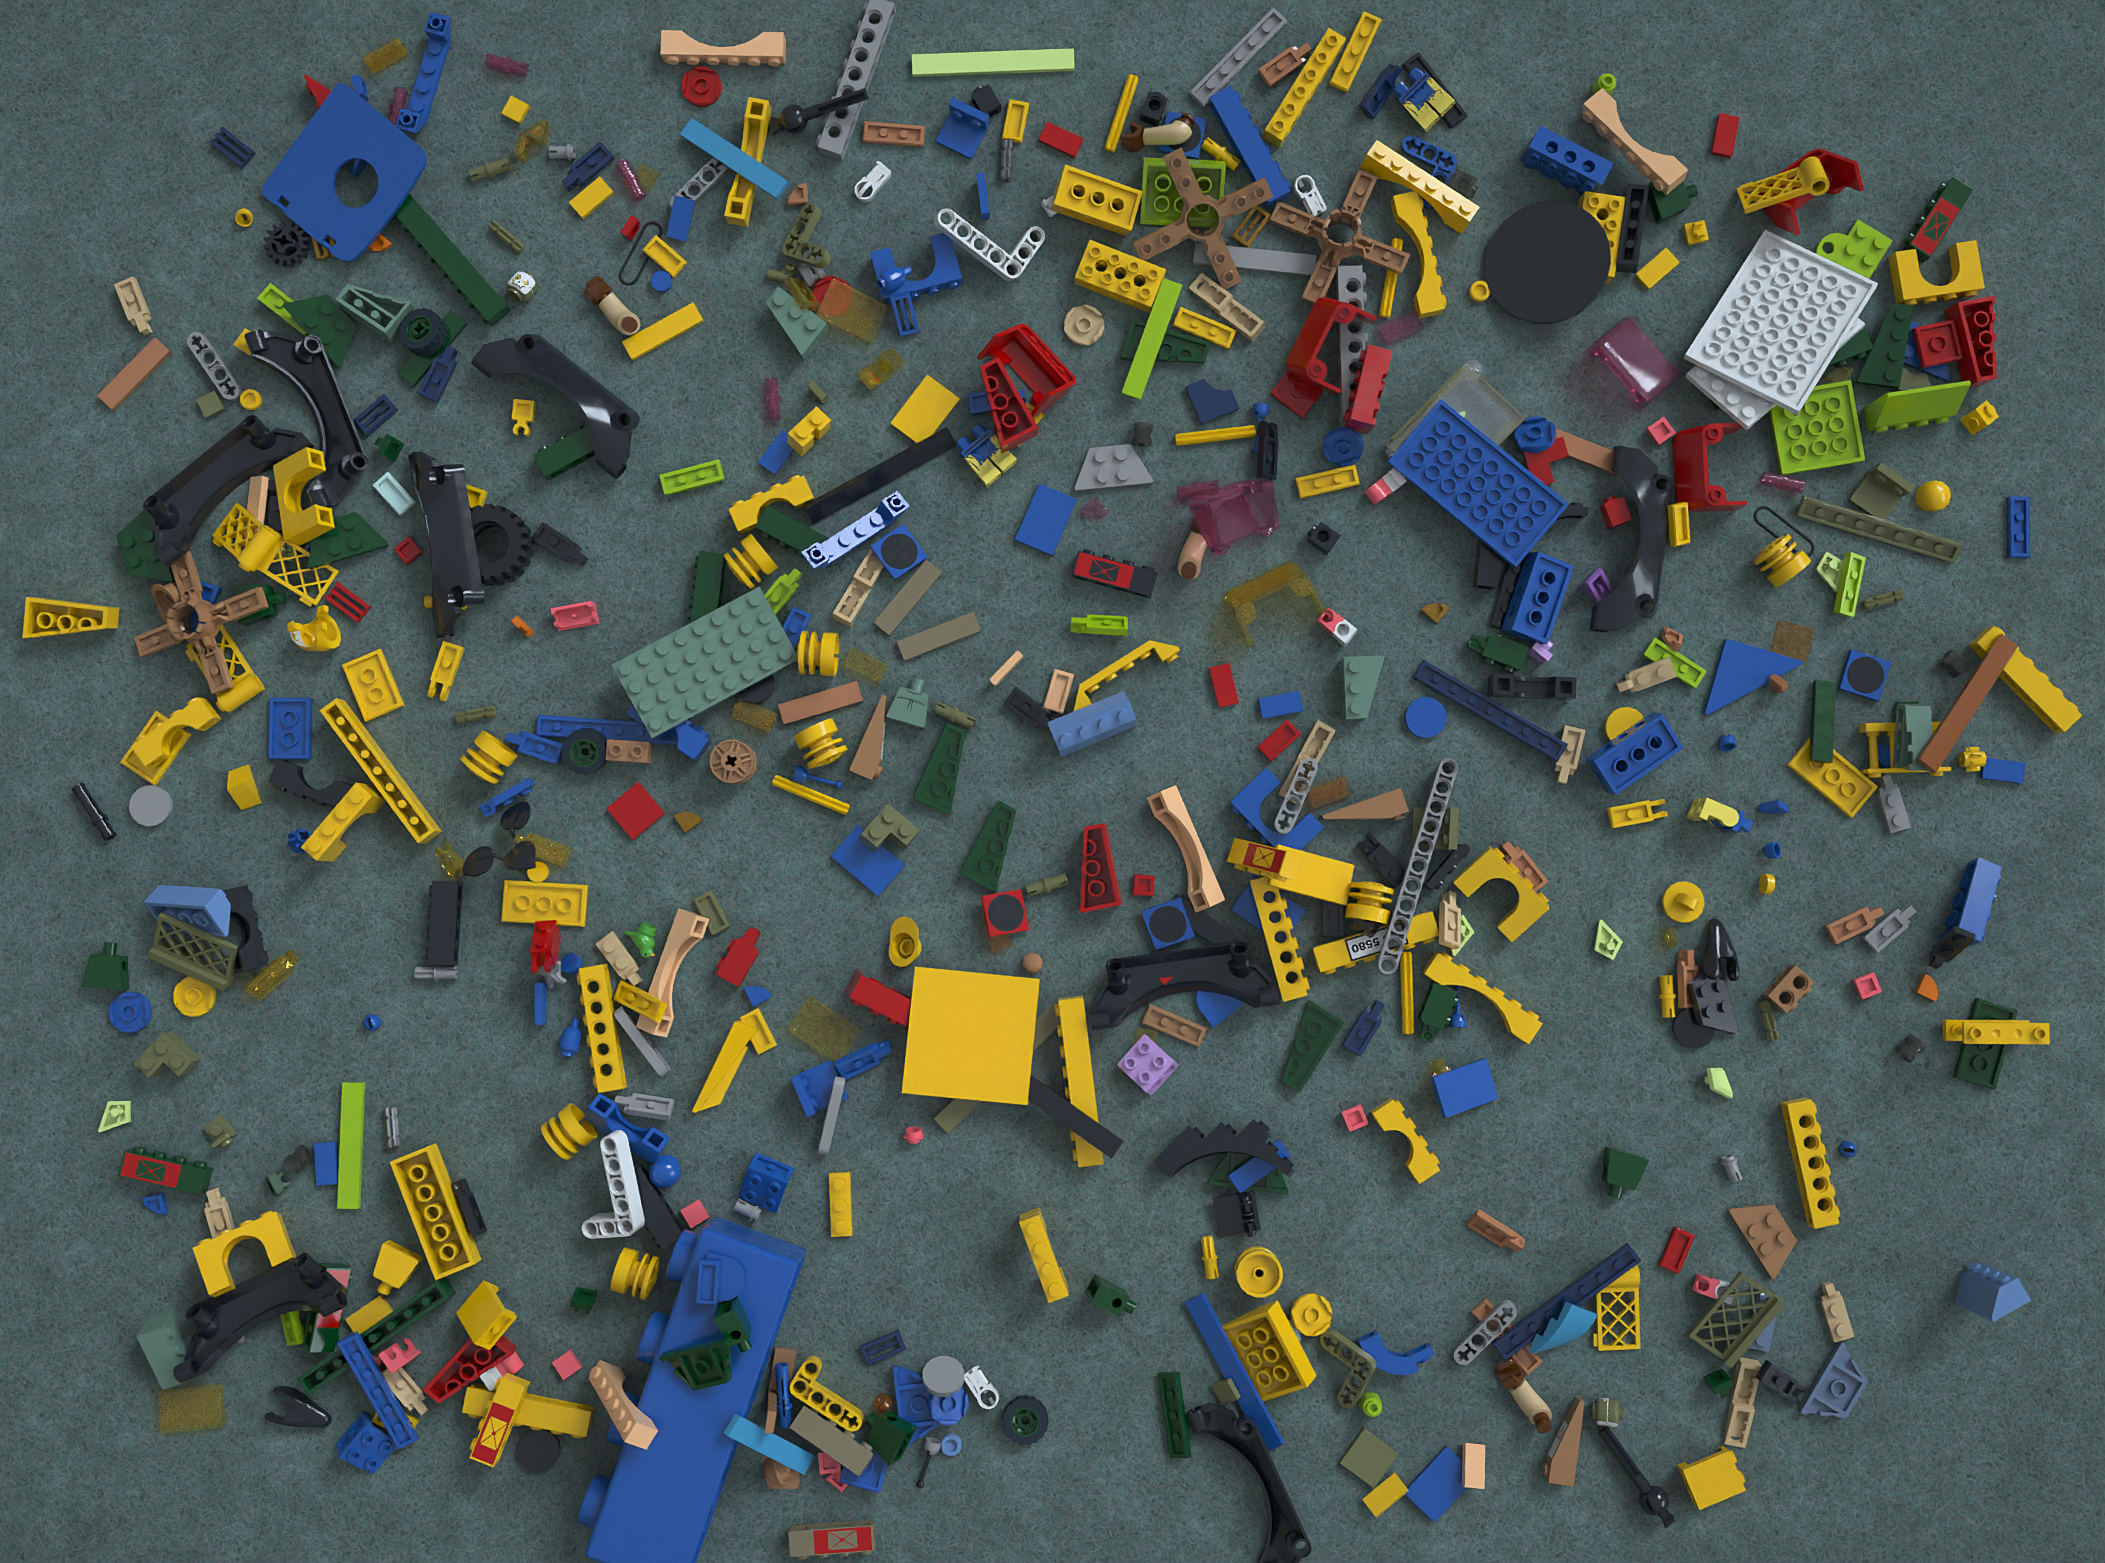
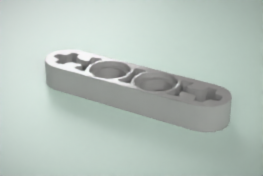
M712 158L675 195L684 197L683 194H686L688 199L695 200L696 204L730 169L720 165L719 161ZM713 165L715 166V168L718 169V171H719L718 174H717V172L715 171V169L712 168ZM706 172H712L714 178L712 181L707 182L703 180V175ZM693 186H697L700 189L696 196L689 194V189ZM674 196L670 200L671 209L673 205Z
M199 332L191 333L187 338V344L224 398L232 402L238 401L243 392L242 388L210 341ZM196 338L200 339V344L205 349L201 350L200 347L194 345ZM207 354L214 355V361L210 364L205 363V356ZM220 370H224L226 373L223 380H217L216 374ZM228 383L230 387L235 389L234 396L229 394L230 390L227 386H225V384Z
M1305 758L1300 762L1275 819L1274 828L1279 834H1287L1292 830L1316 775L1318 765L1311 758ZM1308 763L1312 764L1311 768L1314 769L1309 771L1306 778H1310V781L1304 777H1298V774L1302 776L1305 768L1302 766ZM1297 781H1302L1305 784L1306 789L1304 792H1297L1294 789V784ZM1287 801H1296L1298 805L1297 810L1289 811L1286 808ZM1282 811L1287 815L1294 816L1293 819L1291 817L1288 818L1287 825H1289V828L1285 827L1284 830L1280 829L1281 825L1278 824V821L1282 822L1285 818V815L1281 814Z
M621 1006L614 1011L615 1018L661 1077L671 1071L670 1066L656 1048L653 1049L649 1038L636 1027L637 1023L627 1009Z
M834 1077L817 1154L828 1156L845 1084V1078Z
M1503 1300L1455 1346L1453 1351L1455 1361L1460 1365H1467L1516 1318L1517 1310L1515 1304L1510 1300ZM1511 1307V1314L1505 1313L1502 1316L1504 1322H1501L1499 1317L1504 1313L1503 1308L1508 1309ZM1494 1320L1499 1325L1497 1329L1489 1330L1486 1324ZM1481 1335L1484 1341L1476 1345L1472 1342V1337ZM1468 1343L1471 1348L1467 1351V1357L1462 1356L1459 1358V1351L1465 1352L1468 1349L1466 1344Z

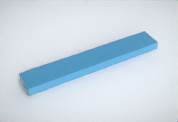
M693 118L689 120L680 133L684 139L776 200H779L789 185L787 180Z
M736 1413L724 1431V1434L803 1475L806 1474L815 1458V1455L782 1437L774 1433H765L763 1427Z

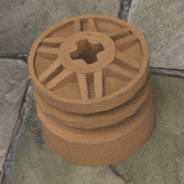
M728 739L714 747L710 755V767L718 779L729 784L740 785L748 782L755 775L758 759L756 753L749 745L738 740ZM730 757L737 758L735 766L728 765Z

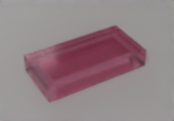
M1416 310L1378 325L1377 329L1386 346L1423 330V326Z

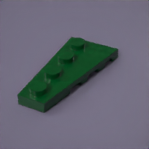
M1896 303L1890 305L1880 331L1872 345L1873 349H1871L1856 383L1897 389L1900 387L1914 306Z
M1135 319L1132 320L1121 360H1134L1147 323ZM1167 329L1155 361L1205 364L1211 342Z
M946 723L913 795L914 799L951 815L966 731Z
M997 800L959 874L997 892L1016 809Z
M1310 1000L1308 1001L1282 1079L1283 1083L1299 1093L1344 1024L1343 1021Z

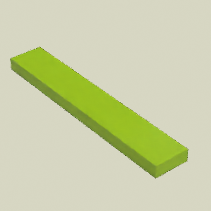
M1163 278L1124 384L1122 395L1141 401L1182 289V284Z
M342 1082L337 1209L360 1208L365 1082Z

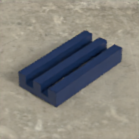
M221 127V132L219 134L216 133V138L214 140L211 139L210 143L244 169L256 153L224 127ZM224 135H227L249 153L248 156L224 139ZM219 141L223 142L235 153H237L240 157H242L244 159L243 162H240L227 150L221 147L218 144Z
M383 394L353 421L368 437L393 416L398 409ZM384 401L387 403L380 410L375 412L365 423H360ZM388 408H391V409L388 410L383 416H381L376 422H374L368 429H366V427H368L373 421H375V420H376L381 414H383Z
M899 1329L860 1345L867 1366L907 1349ZM894 1336L897 1337V1339L893 1341H890L870 1351H866V1348H869ZM899 1343L900 1347L875 1358H869L870 1355Z

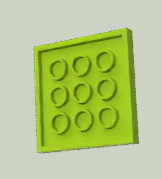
M1851 380L1815 386L1798 415L1778 405H1775L1769 411L1780 476L1865 461Z

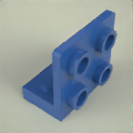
M952 97L949 103L950 113L936 142L969 159H973L990 125L989 115Z
M832 1060L791 1078L807 1117L828 1106L834 1077H839ZM843 1089L841 1101L848 1097L845 1089Z
M756 1153L748 1167L738 1197L777 1213L786 1186L795 1168Z
M362 1411L336 1442L340 1459L370 1474H374L396 1448L391 1436L374 1427L370 1414Z

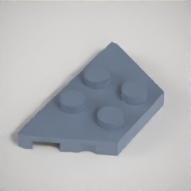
M1840 1341L1837 1343L1798 1411L1803 1414L1848 1417L1868 1381L1864 1374L1860 1372L1856 1361L1850 1356L1845 1344Z

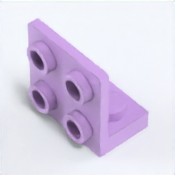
M1145 1034L1117 1064L1151 1096L1179 1066L1177 1062Z

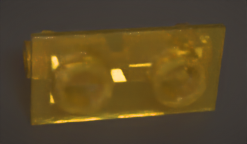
M398 37L371 53L365 54L363 60L374 75L407 57L409 54Z
M739 699L738 703H735L732 717L770 733L778 716L774 712L755 704H748Z

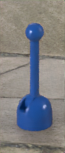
M1253 404V415L1258 419L1257 429L1259 422L1268 415V404ZM1258 434L1256 436V446L1253 449L1256 454H1258Z
M799 765L796 767L793 778L795 782L803 783L811 779L834 785L838 789L843 787L842 781L835 782L812 776L805 767Z
M1456 985L1457 997L1459 999L1456 1005V1013L1451 1015L1449 1027L1466 1028L1465 1017L1460 1013V985Z

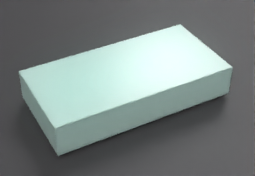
M389 472L372 485L400 516L416 504L414 499Z

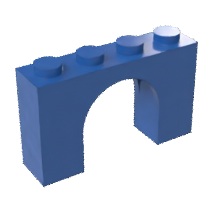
M944 233L930 236L936 261L933 272L924 280L909 281L905 279V282L899 287L890 291H881L884 304L892 306L890 295L895 296L898 293L903 294L909 291L911 300H916L922 294L934 295L939 293L940 289L948 288V290L958 288L959 284H963L952 239ZM890 247L870 252L877 279L880 273L895 267Z
M1266 767L1229 802L1232 805L1230 810L1237 817L1241 815L1246 820L1244 824L1250 831L1256 830L1259 833L1260 837L1258 839L1264 845H1270L1275 848V845L1279 844L1301 850L1324 827L1310 812L1287 834L1274 832L1263 824L1260 818V805L1264 798L1281 783Z

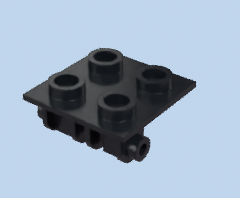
M1254 1190L1213 1198L1220 1238L1246 1233L1248 1237H1253L1258 1230H1261Z

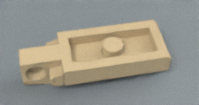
M130 277L114 284L128 321L134 327L137 326L140 333L142 332L144 335L152 333L148 321L152 320L151 314L137 279Z
M1666 657L1629 671L1628 674H1625L1626 679L1617 682L1616 685L1619 692L1630 689L1632 693L1677 676L1670 657Z
M1567 725L1564 726L1561 740L1568 745L1558 762H1555L1554 771L1559 772L1557 783L1565 785L1568 775H1574L1578 765L1585 730Z
M1449 891L1442 894L1439 905V944L1452 949H1458L1461 946V909L1456 905V893Z
M613 931L596 943V946L623 980L628 978L633 986L643 981L637 974V971L640 969L638 963Z
M219 1188L206 1191L209 1202L205 1203L206 1208L204 1211L212 1239L218 1237L219 1233L224 1230L235 1229L228 1202H226L225 1197L221 1198Z
M1829 1281L1821 1283L1824 1295L1820 1296V1303L1832 1342L1835 1343L1854 1337L1840 1291H1836L1833 1283Z
M402 1367L392 1374L388 1368L382 1372L394 1395L405 1408H408L409 1411L415 1408L421 1416L428 1411V1408L422 1403L426 1397Z

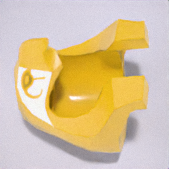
M325 604L318 606L316 618L310 623L300 624L291 621L287 624L292 641L300 649L308 652H322L335 649L340 645V630L335 620L327 613L328 606Z

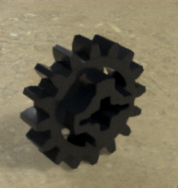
M281 221L280 227H277L275 224L272 225L274 230H267L266 232L270 236L263 239L268 243L263 246L268 251L266 255L272 258L274 263H279L283 267H286L287 263L294 267L295 261L301 264L300 258H307L304 253L305 251H310V248L306 246V244L311 243L306 237L308 234L298 224L294 225L291 221L287 225ZM295 234L298 236L299 242H297V241L295 240V239H296Z

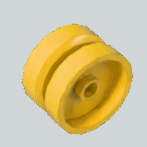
M1251 1246L1243 1250L1236 1259L1234 1265L1235 1276L1241 1289L1248 1295L1256 1298L1267 1297L1280 1287L1283 1279V1270L1279 1260L1269 1249L1261 1246ZM1261 1269L1262 1273L1260 1275H1257V1273H1255L1256 1270Z

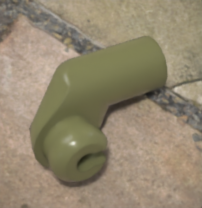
M787 262L785 268L781 271L769 269L767 279L783 283L787 282L796 275V265L793 262Z

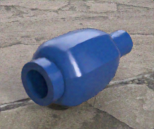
M909 266L903 269L900 267L887 269L880 273L876 284L881 291L893 290L905 282V277L910 275L912 270Z
M572 1018L571 1025L563 1030L558 1046L561 1050V1055L573 1057V1054L578 1051L581 1042V1031L578 1028L580 1024L579 1019Z

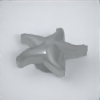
M557 961V965H552L551 972L546 973L544 966L539 968L538 973H535L545 977L548 989L553 988L554 981L560 984L566 983V979L561 976L560 961Z

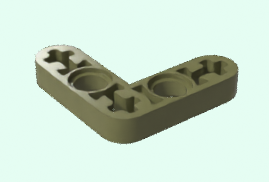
M807 203L802 207L783 243L782 252L791 260L816 268H825L830 263V253L823 247L807 243L821 216V210L814 203ZM805 227L803 233L798 235L800 229ZM809 250L808 255L803 257L805 251Z
M1329 1329L1321 1335L1320 1343L1325 1350L1351 1368L1338 1393V1402L1344 1408H1352L1359 1401L1376 1369V1361L1370 1354L1338 1331ZM1329 1336L1333 1338L1332 1344L1329 1342ZM1344 1348H1349L1353 1356L1347 1357L1344 1354ZM1363 1362H1366L1367 1369L1364 1372L1360 1371L1364 1367ZM1353 1376L1361 1380V1386L1353 1383ZM1350 1391H1353V1393L1351 1394V1396H1350V1398H1349L1350 1401H1348V1400L1346 1399V1398H1347V1394H1348Z

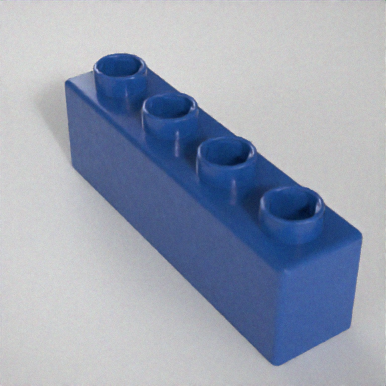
M720 1217L713 1218L699 1234L688 1230L682 1231L666 1270V1278L681 1283L671 1314L668 1315L660 1311H654L640 1340L636 1359L652 1365L641 1396L630 1392L625 1393L629 1400L653 1421L658 1432L646 1450L624 1442L613 1420L611 1421L607 1441L621 1446L622 1450L611 1478L599 1473L593 1477L577 1517L578 1524L593 1529L585 1549L586 1557L600 1563H696L739 1444L738 1441L724 1434V1431L735 1413L745 1419L749 1416L807 1253L806 1248ZM710 1251L735 1258L745 1272V1285L738 1294V1297L752 1327L749 1338L752 1348L741 1353L737 1345L731 1347L732 1378L728 1383L693 1391L683 1379L673 1372L675 1368L667 1360L662 1362L659 1356L663 1352L724 1338L714 1320L717 1305L696 1304L699 1259H706L707 1252Z

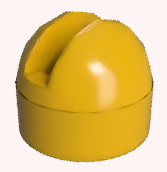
M243 208L236 212L235 221L242 227H248L253 222V215L248 209ZM243 214L246 215L248 220H244Z

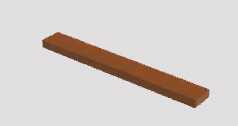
M2003 634L1997 635L1916 759L1918 763L1931 773L1937 772L2018 646Z

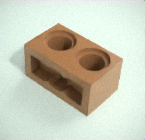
M607 739V761L652 764L653 743Z
M1788 965L1762 996L1770 1000L1771 1004L1780 1012H1791L1797 1007V1001L1809 994L1812 990L1811 986L1815 982L1797 965ZM1797 977L1799 979V986L1795 988L1793 980ZM1782 992L1786 996V999L1783 1003H1781L1779 1000V996Z

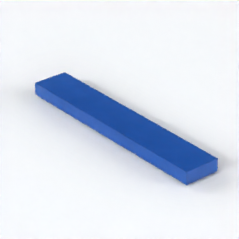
M356 1331L338 1340V1347L397 1449L399 1450L417 1441L419 1436L359 1332Z

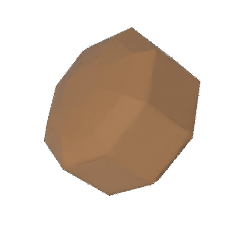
M1029 953L1024 956L1022 965L1027 972L1035 973L1041 969L1043 960L1039 954Z

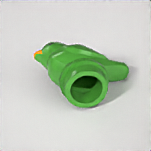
M641 922L640 926L637 927V931L624 932L625 935L632 938L635 945L639 948L642 957L650 958L655 956L653 951L655 946L653 937L656 935L655 932L657 930L655 926L647 922Z

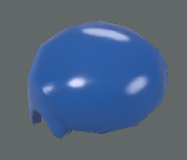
M671 1155L659 1156L657 1162L654 1165H650L649 1180L654 1186L667 1189L679 1181L681 1167L676 1157Z

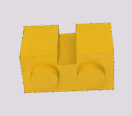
M816 406L788 433L787 443L798 454L803 456L813 446L815 437L820 440L830 430L831 419Z

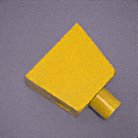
M391 1240L384 1242L373 1272V1276L381 1280L377 1291L384 1295H389L393 1287L400 1289L405 1286L424 1260V1257Z

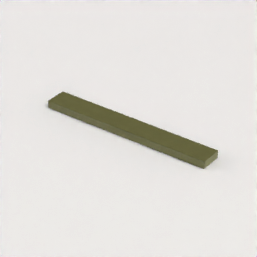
M1803 495L1795 513L1796 516L1951 563L1955 562L1963 546L1961 542L1805 495Z
M1054 1002L1036 1019L1033 1051L1057 1029V1025L1061 1024L1060 1016L1056 1017ZM954 1098L934 1120L948 1134L981 1101Z

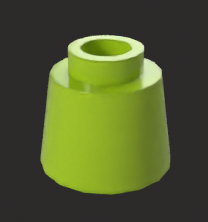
M1609 73L1598 77L1592 86L1593 93L1595 94L1603 88L1611 96L1616 86L1615 77Z
M1367 1392L1360 1397L1359 1407L1364 1414L1375 1417L1381 1413L1382 1402L1376 1393Z

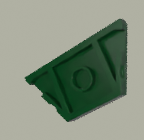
M328 294L284 303L282 307L308 335H314L321 340L326 355L340 368L357 326Z
M144 509L116 535L127 575L174 582L175 578L171 566H165L155 555L154 527L159 523Z
M357 512L333 518L335 528L312 539L308 567L311 570L382 549L389 545Z
M1226 1153L1210 1176L1208 1185L1236 1188L1228 1174L1251 1159L1252 1156ZM1277 1167L1247 1188V1190L1286 1195L1289 1192L1283 1174Z
M730 1337L663 1352L659 1356L662 1362L667 1360L675 1368L673 1372L683 1379L693 1391L726 1384L732 1378Z

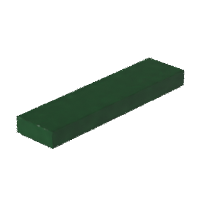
M451 310L443 318L448 332L447 339H445V343L440 347V350L427 356L413 354L398 371L412 385L416 386L428 372L434 358L438 357L439 354H443L447 345L450 346L468 325Z
M1813 681L1809 759L1812 762L1833 763L1836 682Z
M1180 1372L1158 1373L1170 1458H1190L1192 1455Z

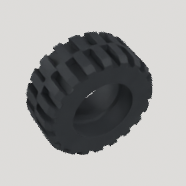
M485 504L484 507L480 505L474 506L471 518L475 541L482 531L495 526L505 530L509 539L508 549L500 560L486 564L478 559L481 583L489 586L493 584L500 586L504 585L505 581L510 583L515 581L514 577L517 574L521 576L524 573L522 570L524 566L529 567L531 563L528 560L529 555L533 556L534 549L531 548V544H534V541L529 534L531 533L529 527L525 525V521L503 506H494L492 504Z

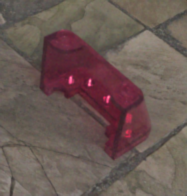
M1624 317L1598 338L1586 352L1591 358L1594 356L1600 357L1599 362L1601 364L1603 362L1607 364L1631 393L1628 395L1630 397L1634 395L1636 401L1633 406L1640 412L1679 378V370L1674 364H1670L1641 331L1634 318Z
M1240 480L1188 501L1190 512L1210 552H1214L1215 555L1227 553V550L1231 548V542L1254 533L1260 534L1261 537L1270 536L1273 531L1280 529L1273 482L1270 480Z

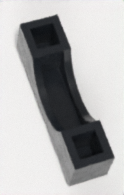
M1492 674L1488 676V697L1572 700L1576 698L1577 677H1522L1514 674Z
M282 759L276 760L268 781L275 784L274 788L287 792L288 789L294 791L293 795L302 799H306V797L313 798V803L325 806L327 803L332 805V810L353 787L349 783L335 780L324 789H314L307 783L302 766Z
M248 885L222 890L231 904L230 917L239 924L242 931V940L237 950L234 965L235 973H244L268 966V954L263 947V934L257 924L258 915L253 908V896L248 889Z

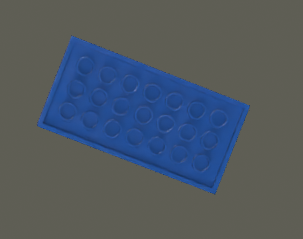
M1440 399L1387 462L1514 568L1517 567L1569 505V503L1442 399Z

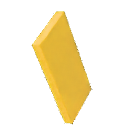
M1810 737L1787 763L1789 768L1849 818L1854 817L1878 788L1876 784L1834 749L1833 763L1826 764L1809 761Z
M1279 844L1275 845V848L1303 857L1295 881L1286 879L1285 882L1273 879V875L1272 879L1269 878L1267 886L1342 906L1347 905L1354 865Z
M504 880L501 922L535 924V921L556 920L558 925L585 927L588 885Z

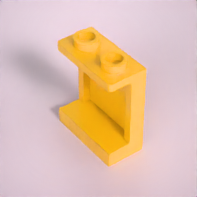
M483 1280L456 1314L473 1343L490 1350L515 1321L517 1316L513 1311L503 1306L496 1294L499 1288Z
M1724 1446L1719 1447L1720 1452L1689 1465L1685 1462L1677 1465L1691 1500L1699 1510L1746 1491L1743 1484L1746 1482L1745 1478L1735 1465L1737 1459L1733 1451H1729Z

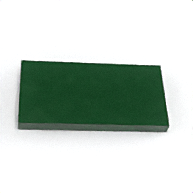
M1975 998L1969 1020H2015L2018 1010ZM1962 1043L1953 1077L1995 1090L2008 1044Z

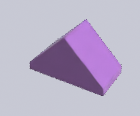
M1601 568L1592 571L1578 586L1596 604L1614 591Z

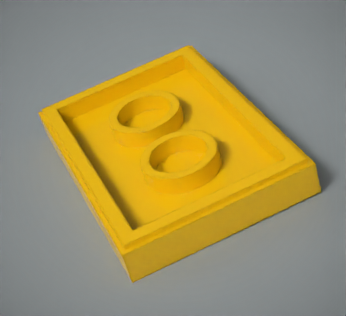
M926 375L890 424L917 444L936 433L958 404L960 398L929 375Z
M382 649L375 650L342 665L365 722L405 706Z
M155 711L138 737L149 734L153 731L155 725L167 721L168 718ZM183 728L178 730L170 741L171 756L155 768L145 767L131 747L120 763L151 784L157 785L192 734Z

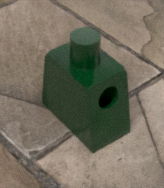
M1653 182L1648 184L1647 199L1657 225L1685 211L1691 205L1690 198L1698 195L1695 184L1685 187L1684 182H1682L1667 195L1662 191H1658L1654 187Z
M266 584L233 585L234 596L257 587L263 588L269 606L266 609L239 619V624L249 626L277 616L276 605L287 603L286 594L284 592L274 593L273 587Z
M104 942L103 954L97 953L89 956L81 987L119 991L129 990L128 956L116 955L118 943Z
M1606 1146L1602 1180L1611 1184L1608 1196L1621 1199L1624 1188L1634 1191L1649 1160Z
M1094 1274L1085 1291L1091 1303L1118 1316L1121 1315L1122 1311L1132 1314L1136 1307V1302L1129 1299L1124 1289Z
M738 1295L731 1300L719 1303L714 1320L723 1337H730L731 1347L737 1345L741 1353L748 1351L752 1348L749 1340L752 1327Z
M872 1412L865 1420V1423L872 1428L867 1438L868 1443L888 1465L899 1461L917 1427L893 1412H887L879 1417Z

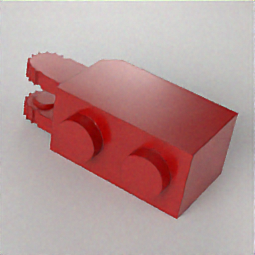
M556 920L535 921L530 948L532 973H538L539 966H544L546 973L551 972L552 965H557L561 934Z
M750 928L742 938L733 939L727 947L729 953L726 958L722 957L716 966L719 969L716 974L737 987L741 986L759 955L758 948L754 946L758 937H760L758 928Z

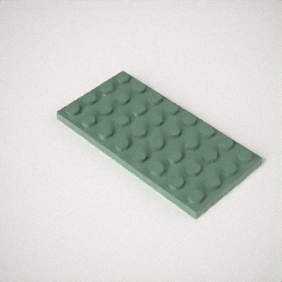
M757 587L611 666L653 739L797 662V653L761 588Z

